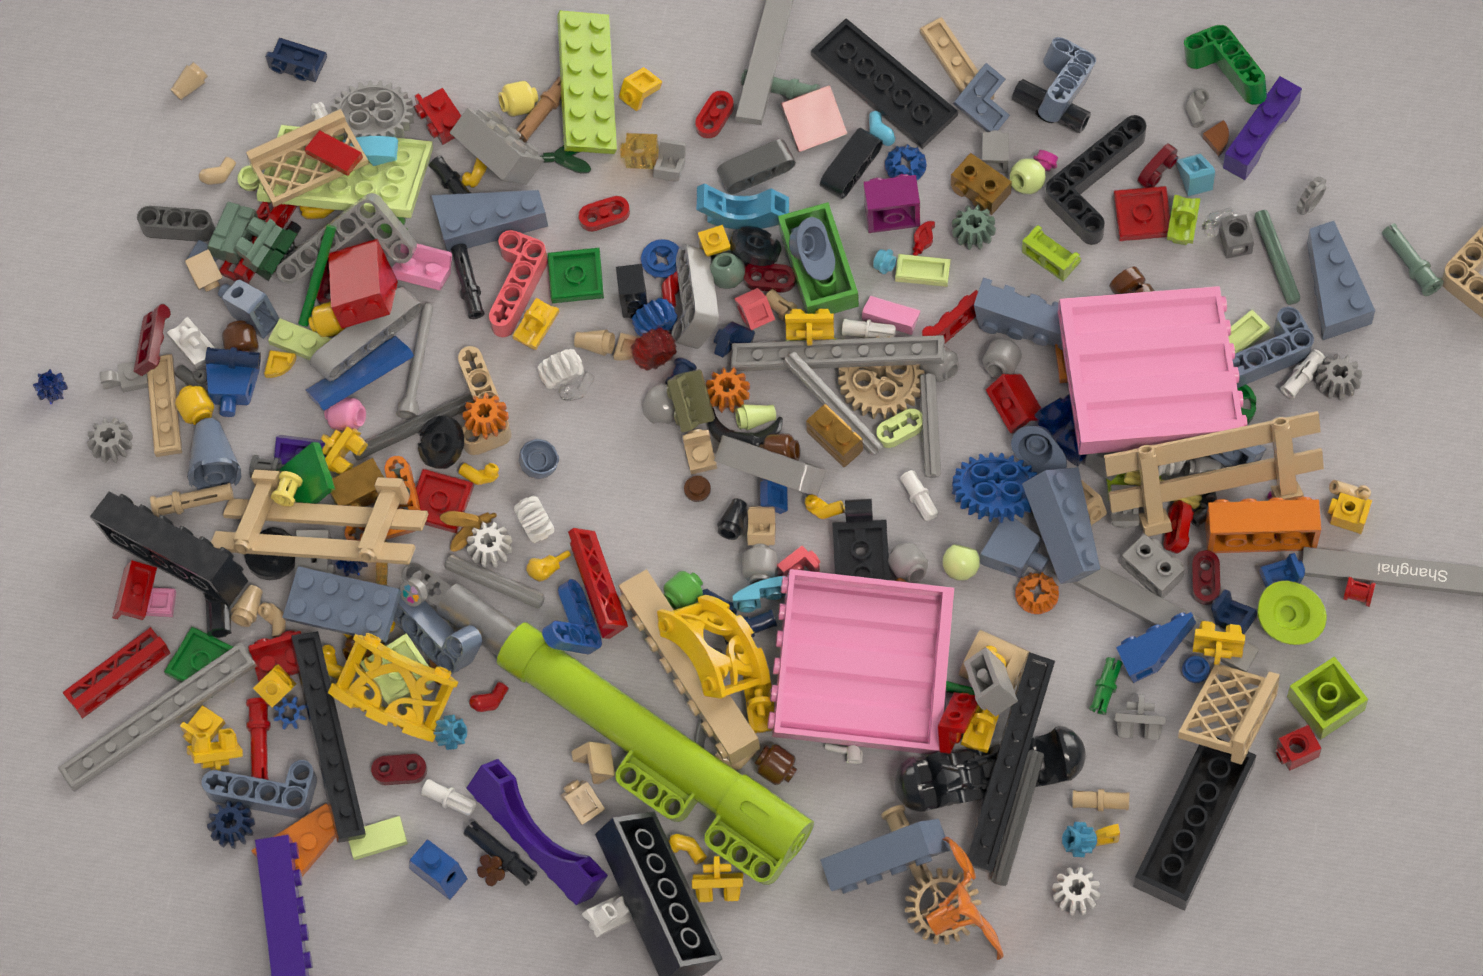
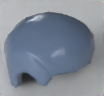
M534 439L523 445L518 461L521 470L528 477L543 479L553 474L559 463V455L555 447L547 440Z

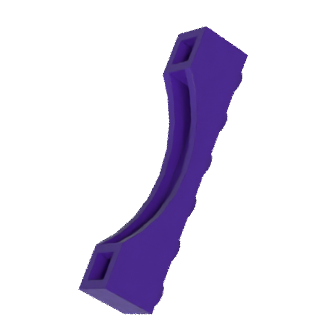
M499 759L481 765L466 787L474 796V799L492 815V818L507 831L510 837L522 847L531 860L537 863L547 874L548 878L565 893L569 900L578 905L592 899L608 877L606 872L590 856L564 849L541 831L524 805L516 777Z

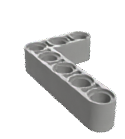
M374 193L364 195L328 223V225L337 227L334 235L336 243H332L330 253L339 249L365 228L369 230L375 239H378L382 248L397 263L408 262L417 249L415 238L383 199ZM364 204H372L376 212L370 213L366 211ZM344 219H352L356 227H347ZM381 224L390 225L392 233L384 232L381 229ZM326 226L281 261L276 270L279 280L286 284H292L314 268ZM397 245H406L409 253L400 252ZM305 249L314 251L316 258L306 256ZM290 264L294 266L296 273H289L285 265Z

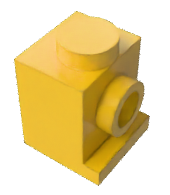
M1340 492L1338 499L1332 498L1328 514L1332 515L1330 524L1362 534L1372 500L1367 499L1366 501Z

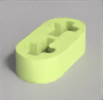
M910 408L882 422L877 428V439L883 444V447L892 448L916 436L923 429L922 413L917 409ZM907 419L916 420V426L907 424ZM884 431L893 432V438L884 437Z

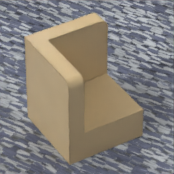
M587 742L571 751L573 762L589 764L593 784H601L615 776L610 744Z

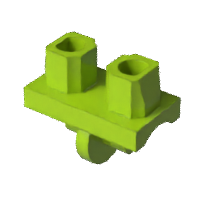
M1174 195L1167 240L1172 241L1174 244H1193L1200 198H1184Z

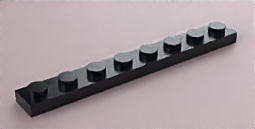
M319 632L292 635L290 641L337 843L365 838L366 832L335 700L328 693L331 683Z
M1031 652L1027 653L1015 692L1018 702L1011 706L967 852L973 868L988 873L993 871L1055 664V660Z

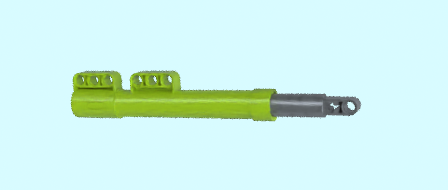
M411 562L403 568L401 572L403 582L412 578L415 572L421 571L420 581L423 582L427 589V599L438 606V615L458 629L468 625L478 629L482 636V645L497 655L496 662L498 666L522 683H529L628 753L616 771L615 778L620 786L674 822L685 820L697 802L713 812L716 818L705 833L706 845L752 879L763 885L774 883L787 864L792 861L804 846L813 830V820L747 774L742 775L565 651L551 648L545 642L542 632L528 622H524L521 625L516 624L462 585L455 584L451 586L416 562ZM436 587L442 591L440 595L433 592ZM631 770H635V781L626 784V774ZM652 786H657L658 795L654 799H648V789ZM675 801H679L681 805L680 811L675 815H671L669 812L670 805ZM718 833L725 834V842L721 846H715L713 842L715 835ZM746 848L748 851L747 859L743 862H737V851ZM764 864H769L771 868L770 874L765 878H760L758 874L759 868Z

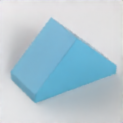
M1201 154L1178 159L1176 165L1187 196L1213 190L1215 169Z

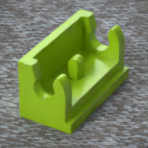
M1039 225L1022 240V253L1063 282L1081 262L1080 254L1077 252L1072 254L1044 234L1042 227Z

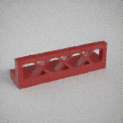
M262 202L256 211L258 218L266 220V223L269 219H272L282 229L297 208L296 205L280 204L270 212L269 205L271 203ZM253 235L250 241L254 244L257 237ZM243 258L235 268L234 273L229 271L233 263L226 260L219 270L222 276L233 281L242 280L249 284L255 272L242 264Z
M573 528L568 531L571 539L570 546L602 638L611 639L627 628L628 623L596 532Z
M150 627L62 693L83 719L171 653L162 638L158 637ZM150 637L154 640L141 649L142 643ZM123 657H131L119 666V661ZM109 673L97 682V677L100 674ZM80 689H87L75 699L72 697Z

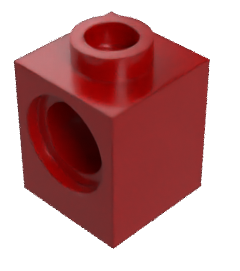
M1308 724L1280 737L1275 753L1279 762L1282 765L1286 764L1288 770L1291 771L1319 758L1322 748ZM1291 745H1299L1303 748V752L1294 753L1289 747Z

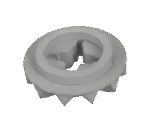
M1318 176L1309 183L1297 202V212L1305 215L1307 212L1310 213L1314 210L1326 191V179Z

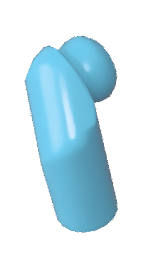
M871 112L869 114L870 133L883 140V145L891 146L896 139L893 130L882 123V114L880 112Z

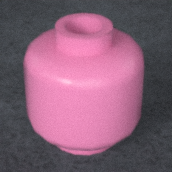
M346 397L326 409L324 415L330 428L333 430L344 431L347 426L358 430L365 422L366 409L360 400Z

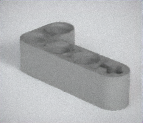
M687 244L680 246L676 256L683 313L673 326L671 339L674 343L699 349L715 330L719 313L714 278L710 269L711 257H707L703 249Z
M722 435L714 461L813 495H818L826 472L824 468L797 461Z

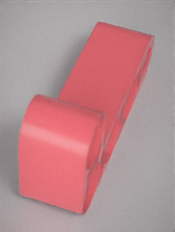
M513 230L503 232L498 240L503 259L514 264L489 313L492 331L498 337H508L514 332L548 263L546 248L542 241ZM510 244L517 245L512 249L506 248ZM533 253L540 254L538 257L535 258L530 257V255H532ZM522 275H529L527 279H519ZM511 297H518L516 301H508Z

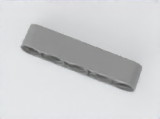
M398 288L390 315L347 327L313 354L310 359V365L328 381H334L415 319L421 312L423 304L406 288Z

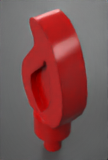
M934 221L924 222L914 234V252L912 255L918 256V254H922L924 249L932 245V229L935 228Z

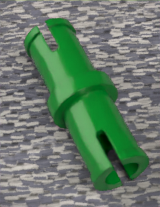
M1106 658L1101 677L1095 683L1097 689L1089 707L1092 712L1095 713L1097 709V714L1106 715L1112 693H1115L1117 690L1116 681L1123 665L1122 661L1117 660L1114 663L1115 658Z

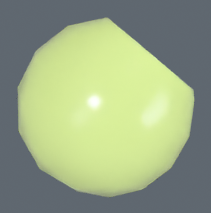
M1021 159L1011 168L1010 181H1012V187L1022 194H1034L1044 186L1046 178L1045 169L1038 161L1034 159Z
M953 544L943 555V567L950 578L964 581L977 573L980 567V558L977 550Z

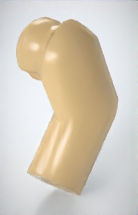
M1338 480L1331 481L1329 485V491L1336 495H1340L1341 492L1366 501L1371 496L1370 489L1365 485L1357 487Z

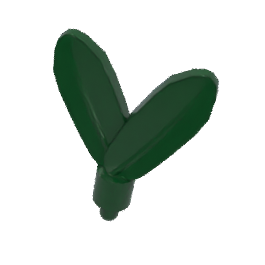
M564 145L555 152H546L543 155H539L544 159V163L555 161L558 165L576 173L586 174L591 171V167L586 161L574 156L580 152L564 151Z

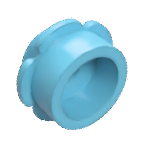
M880 249L874 258V269L879 270L882 274L892 271L896 265V257L892 256L893 251L891 249L887 251Z

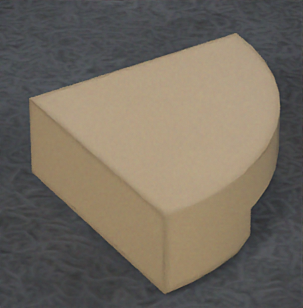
M621 333L613 356L614 360L624 361L636 357L643 351L647 341L641 337Z

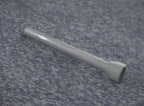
M429 302L425 303L422 308L406 395L398 403L396 413L398 417L406 420L417 417L419 411L418 402L415 399L433 312V305Z

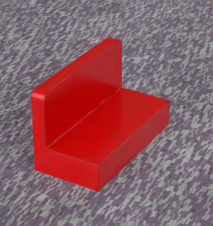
M1002 374L986 389L987 394L1010 433H1015L1030 421H1042L1046 418L1043 409L1022 374Z
M133 560L128 563L123 571L112 616L113 619L118 620L121 615L144 620L157 567Z

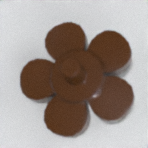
M487 854L480 857L482 866L477 868L478 876L480 878L486 877L485 882L488 886H495L497 881L505 878L504 870L499 868L502 866L501 859L497 856L491 858Z

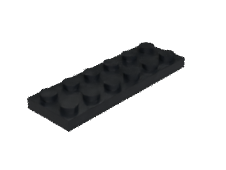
M847 18L811 50V56L876 111L880 112L883 117L922 149L958 116L957 109Z

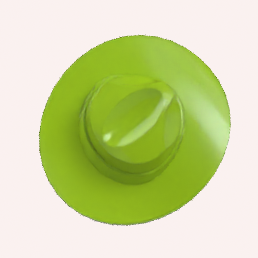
M1292 581L1275 582L1263 591L1258 602L1257 613L1262 628L1270 637L1281 643L1289 645L1307 644L1317 639L1325 628L1327 614L1323 602L1316 593L1302 584Z

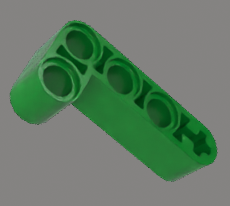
M1215 25L1186 37L1184 40V51L1188 67L1200 69L1216 63L1245 102L1257 105L1267 99L1264 72L1227 26Z

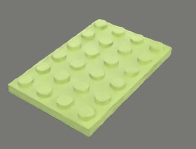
M281 125L277 138L300 127ZM343 136L335 137L341 142L344 140ZM397 138L398 151L396 161L373 166L368 160V165L352 171L349 176L343 175L282 204L345 211L364 195L374 193L383 199L397 217L411 218L433 151V142ZM293 156L288 158L286 163L297 166L301 157ZM306 158L303 168L314 170L318 161ZM323 163L320 172L329 173L334 169ZM271 166L265 169L264 175L273 177L277 168ZM283 169L279 178L291 181L294 172ZM300 173L296 182L305 184L310 181L311 176ZM260 183L257 191V201L271 203ZM276 184L273 194L275 197L286 192L288 187ZM364 204L366 211L370 213L376 212L372 204Z

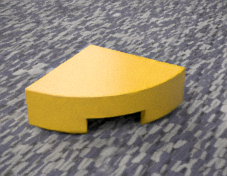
M270 350L264 372L265 378L279 377L288 372L295 364L296 354Z
M1118 824L1106 826L1095 831L1097 836L1096 846L1118 843L1120 829Z

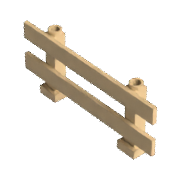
M1316 411L1287 418L1278 417L1263 423L1152 446L1144 445L1137 449L1104 455L1107 477L1139 470L1141 480L1140 486L1108 492L1111 512L1115 513L1144 507V513L1139 514V523L1145 535L1153 536L1172 532L1171 521L1165 508L1163 509V502L1276 479L1277 485L1271 486L1273 498L1296 500L1297 498L1304 497L1296 481V475L1324 469L1323 452L1321 448L1293 453L1292 438L1320 433L1319 413ZM1273 442L1274 458L1164 481L1159 479L1158 466Z
M254 470L251 479L255 489L250 500L229 499L223 513L224 518L241 519L237 531H215L211 541L214 545L213 547L217 549L223 547L232 553L409 565L415 551V545L384 542L389 529L422 531L429 514L427 511L397 509L399 504L407 505L410 497L403 479L378 477L374 485L378 493L374 508L294 503L292 507L282 506L271 499L272 492L276 491L280 482V472ZM265 521L366 527L361 541L260 534Z

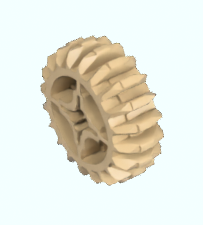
M937 868V877L933 878L931 871L928 870L926 871V876L929 880L924 882L920 876L916 878L917 882L921 884L919 889L910 885L909 889L916 894L915 897H905L906 901L913 902V906L905 907V912H914L915 916L907 919L908 923L918 921L919 924L913 929L915 933L924 928L926 930L922 936L924 940H927L930 933L934 934V944H938L939 936H944V943L947 945L950 942L949 935L953 934L956 942H959L960 936L957 932L962 930L968 936L970 934L969 930L962 926L955 930L949 928L943 933L935 935L931 927L923 919L931 913L929 911L938 906L937 892L944 900L947 898V896L943 895L938 883L947 882L957 886L958 883H961L960 881L964 874L959 872L956 879L952 878V868H948L947 876H942V869ZM972 880L964 886L970 898L979 893L978 889L968 891L967 888L973 883ZM930 887L934 897L931 906L920 911L921 896ZM958 895L953 898L956 901L951 903L954 907L959 905ZM971 898L972 903L977 906L981 905V900H972ZM964 915L961 921L968 920L970 918Z

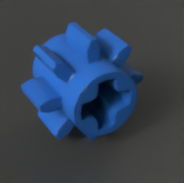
M283 697V705L281 707H273L279 711V716L275 717L274 721L281 720L284 722V730L291 723L295 729H298L297 721L299 719L307 720V717L302 715V710L306 708V705L299 706L297 704L298 697H294L291 703H288V700ZM287 706L290 709L295 708L297 710V713L293 715V721L290 717H284V713L287 712Z

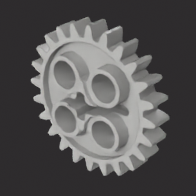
M370 80L368 86H364L359 82V88L355 89L353 86H349V93L341 91V98L335 97V104H331L332 112L330 114L341 109L355 137L399 136L403 138L405 137L404 131H410V124H414L413 116L415 114L412 98H408L407 92L401 93L400 86L393 89L392 83L383 86L382 81H379L377 85H373ZM346 133L339 135L343 136L344 140L348 137Z

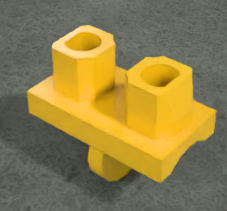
M536 298L529 310H526L523 320L513 334V339L533 350H537L559 314V308L550 306Z
M792 309L790 314L785 315L786 340H807V346H813V340L834 339V313L830 314L829 309H818L815 311V314H805L802 309Z
M347 426L343 433L335 430L331 437L326 434L321 436L320 439L326 443L322 451L323 454L327 455L325 460L329 471L342 474L353 468V464L345 459L349 450L357 456L363 454L368 444L360 437L361 432L357 429Z
M1201 621L1199 628L1195 629L1192 652L1204 653V656L1214 657V665H1220V658H1242L1245 635L1242 634L1240 625L1230 624L1226 626L1225 632L1215 631V624L1213 622Z
M771 682L744 689L749 725L755 733L772 731V729H768L769 712H774L775 708L774 702L770 701Z
M978 706L966 733L963 734L960 745L987 753L999 715L995 717L988 709L983 710Z
M227 728L218 731V742L210 743V735L207 732L194 733L192 745L187 746V754L191 755L194 764L201 763L202 769L210 768L211 770L221 771V766L229 765V759L243 757V749L237 743L236 734L233 729Z
M714 856V864H703V873L709 874H693L692 889L696 890L698 902L713 901V888H724V901H739L741 887H743L744 882L743 872L721 873L731 872V863L720 864V856Z

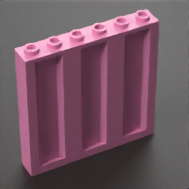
M1220 286L1059 300L1057 312L1079 455L1128 451L1144 445L1152 446L1248 426L1246 415L1241 413L1243 394L1242 391L1237 390L1236 383H1239L1238 367H1233L1232 359H1235V347L1233 343H1229L1228 336L1231 335L1230 320H1225L1224 312L1227 311V301L1225 296H1221Z
M790 569L787 577L782 578L781 593L786 595L785 604L780 603L778 620H783L782 631H777L776 647H780V657L774 659L773 674H777L778 677L777 685H772L770 701L775 702L774 712H769L768 729H772V737L930 755L940 752L938 724L944 714L954 588Z

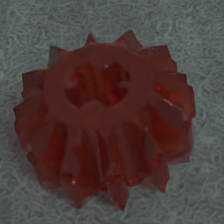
M663 328L651 329L635 339V343L631 345V353L640 369L649 371L654 368L656 370L659 366H665L667 361L673 359L672 356L677 353V346L668 330H663Z

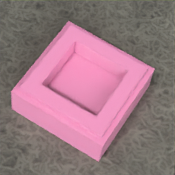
M152 588L146 616L173 617L176 590L172 588Z

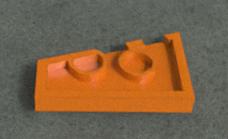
M324 804L273 836L289 835L293 842H297L299 859H295L296 870H301L302 877L336 838L329 805ZM254 848L251 852L257 857L256 848Z

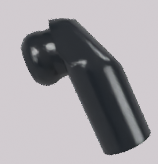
M1216 492L1201 494L1202 499L1199 501V509L1193 513L1191 521L1194 526L1199 527L1206 521L1208 503L1217 500Z

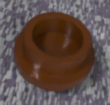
M693 476L685 482L684 493L689 500L701 502L709 497L711 485L705 477Z

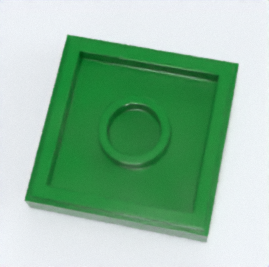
M600 247L548 253L552 304L604 298Z
M312 442L280 468L281 472H292L303 480L302 485L297 488L294 495L295 503L317 504L335 490L321 445L318 442Z
M191 627L164 673L166 676L182 683L232 649L233 646Z

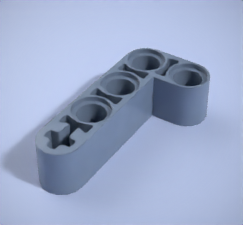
M1056 37L1052 40L1043 59L1044 65L1049 70L1058 74L1047 90L1038 110L1039 115L1049 122L1060 120L1087 82L1096 63V57L1091 52L1062 37Z
M1287 306L1279 310L1273 328L1276 337L1235 353V359H1232L1233 367H1238L1239 383H1236L1237 388L1300 363L1310 354L1314 343V336L1297 309ZM1249 362L1256 363L1257 366L1251 365Z
M400 597L393 621L407 633L409 638L437 666L448 669L454 674L473 662L482 645V636L477 628L468 625L455 632L426 601L413 607L409 606Z
M305 760L295 761L290 766L285 783L219 770H211L202 778V787L211 801L226 804L228 800L232 802L233 806L241 802L244 806L243 808L293 818H301L309 812L317 785L316 773L312 765ZM309 772V776L306 779L297 780L300 773ZM240 788H249L248 792L245 795H237V792ZM267 793H276L275 797L272 800H263L264 796ZM294 798H302V802L299 805L290 806V802Z

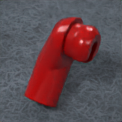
M497 682L491 693L473 695L469 700V705L477 712L496 710L509 688L505 684Z

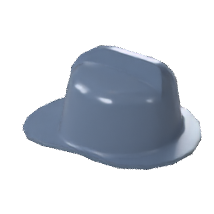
M806 218L799 227L791 230L789 249L796 259L802 261L805 270L812 278L825 280L832 275L835 269L834 252L824 224L817 218Z
M1025 426L1013 434L1011 440L1012 451L1019 460H1024V467L1032 466L1031 472H1037L1038 475L1045 470L1067 468L1066 456L1056 443L1052 432L1047 428Z

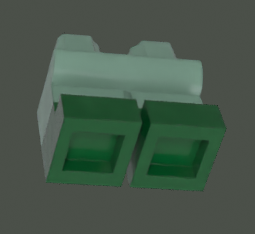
M253 217L246 231L257 237L256 241L253 244L241 236L233 251L244 259L243 265L269 282L293 244L297 233L289 229L287 231L282 229L272 219H269L266 223L259 218Z

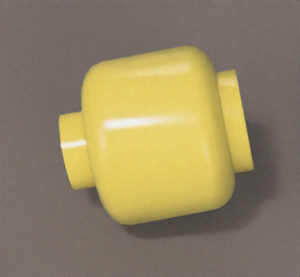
M519 81L504 85L502 92L498 94L501 110L507 112L509 116L515 117L530 113L535 103L538 102V94L536 88H531L528 82Z

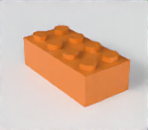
M1300 497L1296 500L1271 498L1268 501H1257L1256 499L1248 498L1240 502H1229L1226 499H1219L1208 503L1205 521L1206 548L1214 553L1303 551L1304 547L1317 548L1321 534L1319 499L1312 500L1310 497Z

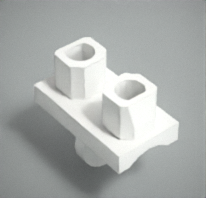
M188 317L176 328L167 332L170 339L196 368L206 364L207 347L215 348Z
M619 895L582 913L583 917L590 922L589 928L594 930L596 937L602 936L633 919L623 896L620 897Z

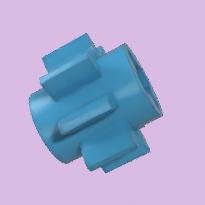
M446 715L443 717V720L436 721L437 726L433 733L436 735L435 740L438 742V746L445 745L446 750L457 749L458 745L465 744L464 740L467 737L468 731L463 719H455V715Z
M1074 822V826H1067L1062 835V844L1066 849L1065 851L1072 852L1073 857H1085V853H1092L1097 844V836L1093 831L1094 828L1087 827L1086 822Z

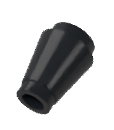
M732 499V502L717 523L718 533L723 538L736 540L738 536L742 535L747 503L744 500Z

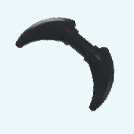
M714 408L712 409L715 419L712 422H707L711 435L718 442L721 441L722 435L759 447L760 444L764 443L768 435L780 433L783 418L778 417L769 428L757 433L750 432V434L729 430L718 420Z

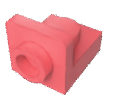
M802 545L777 564L778 575L787 577L790 569L804 571L805 566L811 572H820V560L812 550L808 552Z

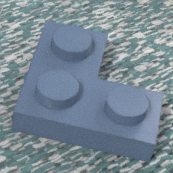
M985 63L953 104L986 132L998 131L1010 115L990 98L1006 78L988 63Z

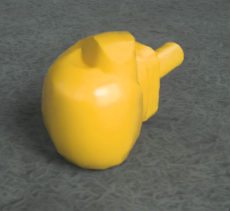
M567 550L556 557L548 555L542 559L531 558L526 566L527 574L538 582L547 580L555 571L560 569L559 562L570 557L571 553Z

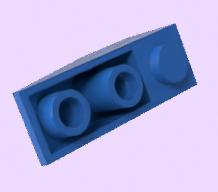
M1192 612L1188 614L1179 613L1171 618V622L1162 626L1160 624L1148 628L1145 634L1137 638L1135 636L1128 637L1121 642L1120 646L1116 647L1133 683L1158 672L1196 624Z

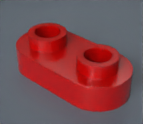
M716 91L706 101L695 121L696 131L701 137L714 138L721 132L734 110V100L730 93ZM719 105H724V106H725V108H723V109H719V108H717V107H718ZM707 125L713 126L711 129L704 128Z
M612 196L587 204L579 211L580 225L586 231L594 232L626 221L630 215L629 203L622 196ZM615 210H621L620 214H614L613 212ZM590 218L597 219L595 222L588 221Z
M1182 500L1175 501L1170 507L1168 517L1171 521L1172 532L1165 533L1163 542L1164 548L1175 554L1187 548L1190 540L1188 536L1190 523L1193 519L1191 504Z

